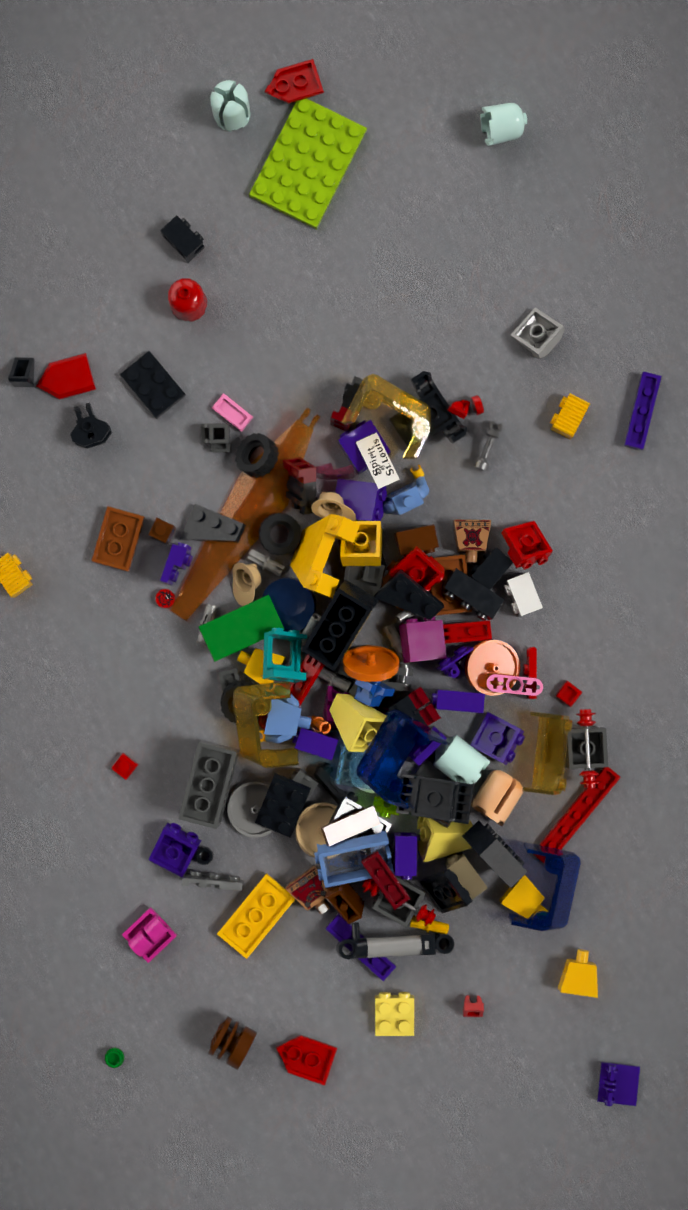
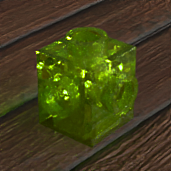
M383 790V793L379 792L378 796H374L373 806L376 808V813H379V817L390 818L391 815L399 816V813H396L398 796L394 795L395 791ZM389 801L390 807H385L383 802Z

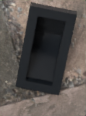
M15 357L8 378L14 387H34V358Z

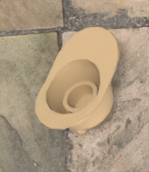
M321 492L319 499L311 506L312 512L322 518L335 514L352 521L356 520L354 511L344 505L343 498L334 492Z
M238 562L233 567V595L238 604L245 606L254 601L255 589L261 583V575L256 564L245 565Z

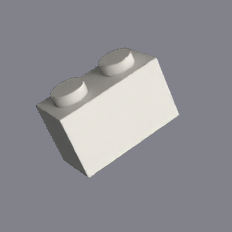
M529 572L505 581L504 589L507 596H511L513 600L511 607L514 614H518L521 617L543 608Z

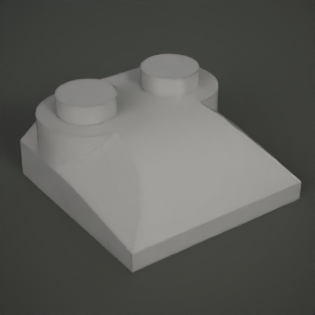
M535 307L510 336L528 349L534 357L543 358L561 340L565 328Z

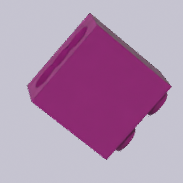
M435 617L431 620L424 618V622H418L417 619L406 620V624L399 625L403 663L447 658L442 620H436Z

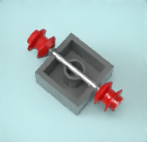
M580 709V713H576V715L580 716V721L576 722V724L584 727L564 729L566 768H584L586 770L579 774L583 777V781L580 784H584V788H595V784L599 783L595 780V776L599 775V773L593 770V768L608 767L606 728L588 727L596 723V721L592 720V715L595 713H591V709Z
M395 876L411 899L394 910L372 878L364 881L362 887L365 889L363 892L369 890L371 897L377 895L372 904V909L406 928L414 914H416V922L422 920L424 921V926L427 924L431 925L436 917L434 909L431 911L427 910L426 904L418 907L425 895L424 889L406 879H401L400 876Z

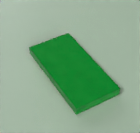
M269 595L198 626L214 662L263 640L264 633L272 631V628L284 629Z

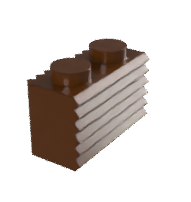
M347 883L327 887L325 898L347 924L362 918L364 901H362L358 893H355L351 885Z

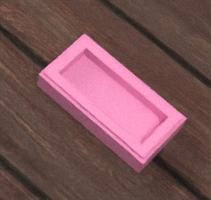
M224 393L212 407L215 412L240 432L253 419L252 415Z

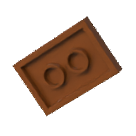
M107 506L92 562L129 572L145 517Z
M466 555L434 558L445 568L443 580L438 584L432 585L430 589L431 594L444 604V608L435 616L472 612L471 609L466 610L459 605L461 602L456 599L451 600L444 595V591L441 590L442 585L453 569L457 568L468 575Z

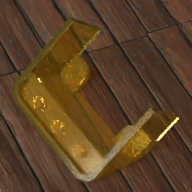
M375 374L367 375L362 380L341 423H355L362 407L373 410L377 409L383 402L414 420L411 425V431L414 436L403 458L417 459L431 429V411L429 406Z
M290 681L241 686L233 692L240 754L243 758L265 768L299 765L298 749H261L257 716L266 715L271 711V700L291 698Z
M530 712V716L539 717L532 786L523 787L522 791L548 795L561 794L566 789L564 771L568 732L572 730V720H569V716Z

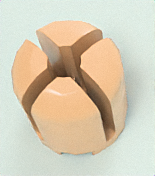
M493 770L489 773L472 800L471 807L489 819L494 820L498 825L503 826L521 798L523 787L518 780L513 779L512 776L504 771Z

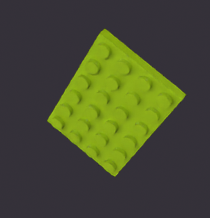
M307 98L296 101L249 193V197L317 230L367 128Z

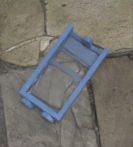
M386 830L378 834L343 840L331 846L317 844L318 852L314 853L316 864L321 866V869H317L319 880H324L325 888L371 879L372 877L361 861L376 850L394 874Z

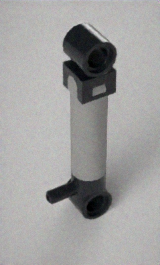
M354 922L352 923V939L340 940L336 946V951L344 959L436 955V952L442 954L450 953L455 943L453 938L447 934L360 938L359 923ZM443 938L447 941L445 949L439 947V941ZM348 943L351 945L352 950L349 954L345 955L342 948Z

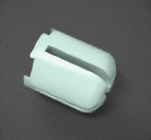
M225 80L218 83L214 87V92H211L210 95L212 112L217 125L229 132L238 130L241 127L244 128L251 116L247 91L240 83L236 86V81Z

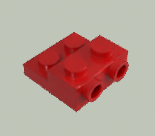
M535 521L505 528L501 532L510 548L507 553L516 568L522 567L525 570L534 563L542 565L548 561V557L553 552Z
M418 547L414 548L389 571V575L393 577L400 569L403 570L427 591H430L431 586L435 583H440L445 576V568L432 556L428 557Z

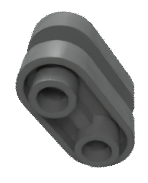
M399 663V670L396 675H399V681H381L395 690L411 692L412 684H407L406 679L407 676H413V669L410 668L409 664Z

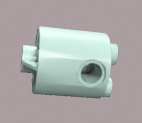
M458 735L447 738L435 750L433 765L455 782L475 784L482 775L480 774L481 770H484L490 761Z

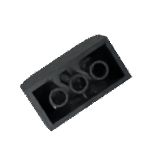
M345 580L338 588L301 651L335 671L379 600L350 581Z

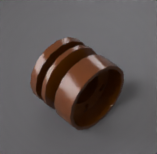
M228 1016L215 1032L208 1054L213 1056L216 1049H219L220 1051L216 1059L220 1060L226 1053L228 1054L226 1064L238 1070L257 1032L247 1026L240 1033L237 1032L239 1022L236 1021L233 1027L230 1028L229 1025L232 1018Z

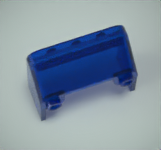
M392 710L388 713L359 762L356 770L357 776L385 802L408 809L409 805L398 796L403 788V781L397 774L416 743L425 746L431 740L444 745L448 742L425 724L399 710Z
M525 842L524 847L527 853L546 856L545 868L549 873L557 875L549 912L538 911L533 915V918L530 917L529 919L521 915L509 913L510 923L514 926L538 931L564 928L569 920L581 865L580 858L574 852Z

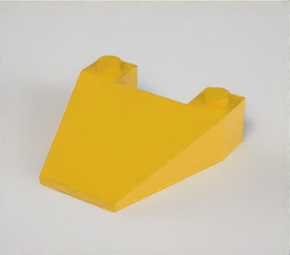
M330 514L303 529L300 537L301 541L295 549L290 566L304 588L333 598L339 579L323 573V569L335 538L353 543L360 524L346 517Z

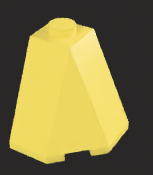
M337 693L331 705L330 713L345 747L349 752H364L369 748L368 744L375 739L379 741L385 736L392 719L375 708L354 699L355 697L350 694Z
M419 817L417 829H420L421 841H418V851L423 862H429L472 848L462 837L473 826L471 820H469V824L445 821L450 824L448 825L438 819Z

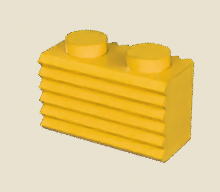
M571 393L567 397L563 396L559 407H561L559 414L555 413L550 421L553 424L551 430L571 440L590 403Z
M6 553L0 558V583L9 596L15 598L33 585L30 581L33 578L27 570H22L20 567L22 562L16 554Z

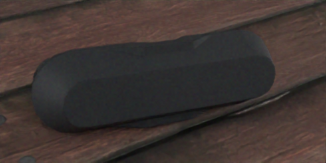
M325 762L322 766L318 765L316 767L315 778L337 804H339L342 796L355 803L358 801V796L354 797V792L346 794L336 786L335 780L329 775L333 772V767L329 768V763Z

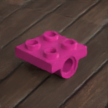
M150 907L122 936L128 941L130 948L149 963L177 934Z

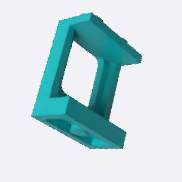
M272 628V631L264 633L263 679L291 683L306 681V673L300 672L301 640L307 639V635L300 634L298 630L285 632L283 628ZM274 638L290 642L289 666L277 665L272 662Z

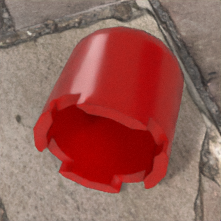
M190 278L179 279L171 285L168 291V302L172 313L178 319L193 322L200 319L207 307V298L202 287Z

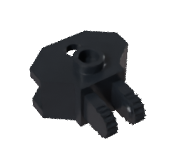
M90 402L85 404L89 415L85 418L82 417V411L79 406L74 407L77 425L70 434L72 442L86 449L106 443L112 434L110 425L99 420L94 415Z

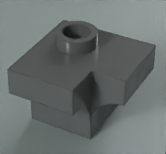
M230 423L201 424V443H210L211 452H231Z
M302 769L298 772L294 770L289 779L311 788L307 799L319 784L317 780Z

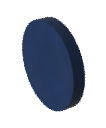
M292 577L278 579L272 582L263 592L262 597L270 596L285 632L304 629L312 615L316 612V599L313 592L304 588L299 579Z

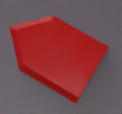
M311 59L277 69L270 85L265 89V93L288 104L324 93L314 60Z
M84 353L49 363L36 387L59 400L96 390L87 354Z
M302 1035L276 1047L288 1073L325 1086L337 1047Z

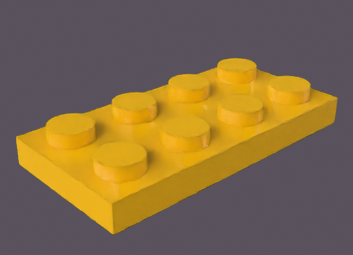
M266 873L219 930L217 935L247 959L295 901V898L286 888Z

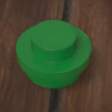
M119 1048L109 1049L105 1054L106 1064L111 1068H117L122 1065L124 1061L123 1051Z

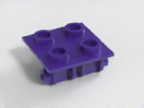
M461 646L454 651L455 655L453 657H447L439 661V666L436 669L443 671L446 676L458 677L460 671L455 662L474 650V648Z
M601 1062L597 1102H604L606 1106H613V1104L636 1106L640 1066Z

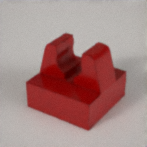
M467 995L463 1006V1017H483L484 1003H482L481 997L477 996L476 1002L471 1003L470 997Z

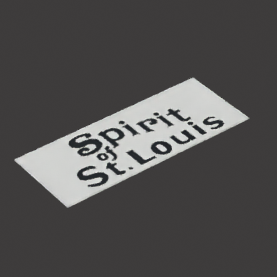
M377 433L356 442L378 489L400 480Z

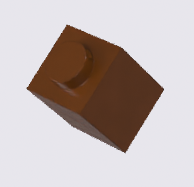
M156 518L148 535L169 545L177 528Z

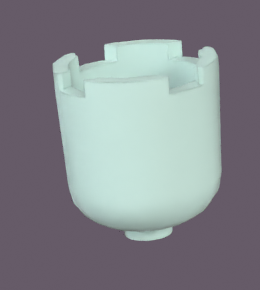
M505 103L482 107L484 113L480 114L482 133L486 132L488 139H485L487 146L515 140L523 134L527 124V115L522 112L518 104Z

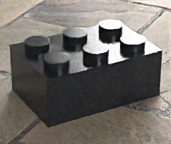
M478 820L462 835L468 844L510 888L527 873V870L523 867L525 864L518 855L513 857L516 853L507 844L503 846L505 841L495 833L488 823L484 826Z

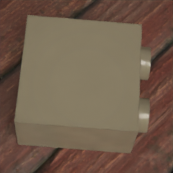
M462 851L459 854L454 853L446 859L445 865L447 869H450L457 875L458 881L462 887L468 890L471 899H474L488 888Z

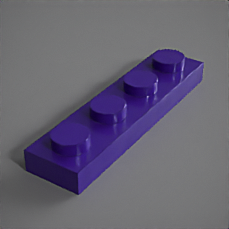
M642 372L624 446L638 450L644 449L662 376Z
M338 913L328 924L326 930L338 941L352 939V925L347 924ZM345 944L344 946L351 952V945ZM387 957L358 958L382 981L396 968V965Z

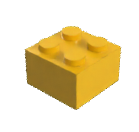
M354 521L360 524L354 542L341 540L340 558L342 566H381V521Z

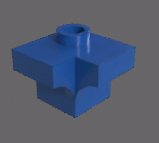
M356 680L357 692L354 699L371 707H379L384 697L393 696L395 689L381 681L365 682Z

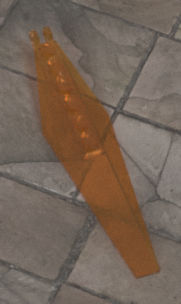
M306 408L300 419H297L274 441L278 447L279 456L277 457L278 460L275 463V467L271 469L270 473L259 478L250 477L243 471L240 473L220 514L244 523L246 527L239 543L206 541L170 610L185 621L190 618L233 569L234 565L240 561L259 539L258 530L261 522L271 514L282 513L288 506L290 499L286 497V491H289L286 484L289 478L288 470L283 468V460L296 457L304 459L314 431L313 429L321 417L317 414L312 419L309 427L303 422L310 414L311 410L309 408ZM264 451L252 462V464L257 463L261 459Z

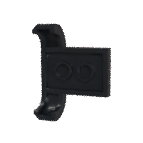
M423 371L413 377L411 382L420 399L389 419L407 448L412 451L440 431L444 433L451 443H455L466 436L467 427L462 425L455 414L447 411L449 405L433 382L431 373Z

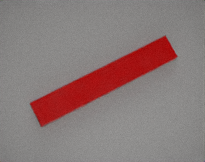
M603 767L598 772L599 775L595 776V780L599 782L595 784L596 787L584 789L532 852L546 866L552 862L621 778L611 768Z

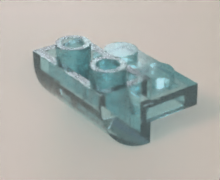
M342 744L335 783L373 790L380 751L367 749L364 752H349L345 744Z

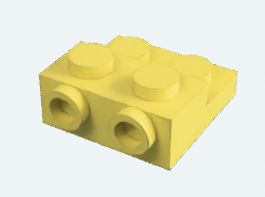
M380 992L379 995H375V1036H414V995H410L409 992H399L398 995H391L390 992Z

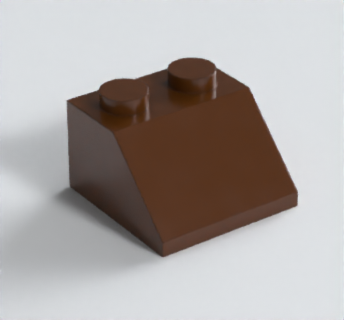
M434 524L394 533L400 556L404 555L406 557L416 547L425 554L433 553L435 548L439 547Z

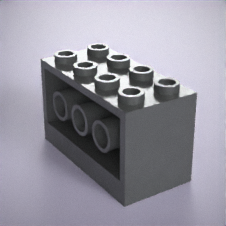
M205 740L198 742L179 820L214 829L221 825L240 752L239 749Z

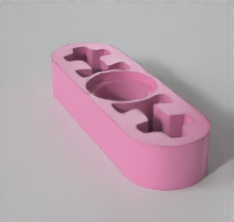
M494 674L487 679V687L493 692L537 696L543 690L542 682L536 678ZM494 677H497L499 682H504L503 678H508L506 682L507 690H502L503 686L500 685L497 686V689H494L490 681H493ZM513 679H517L521 684L520 689L517 691H513L509 687V683ZM523 680H527L526 684L529 685L536 681L540 689H537L536 693H533L530 688H526V692H522Z

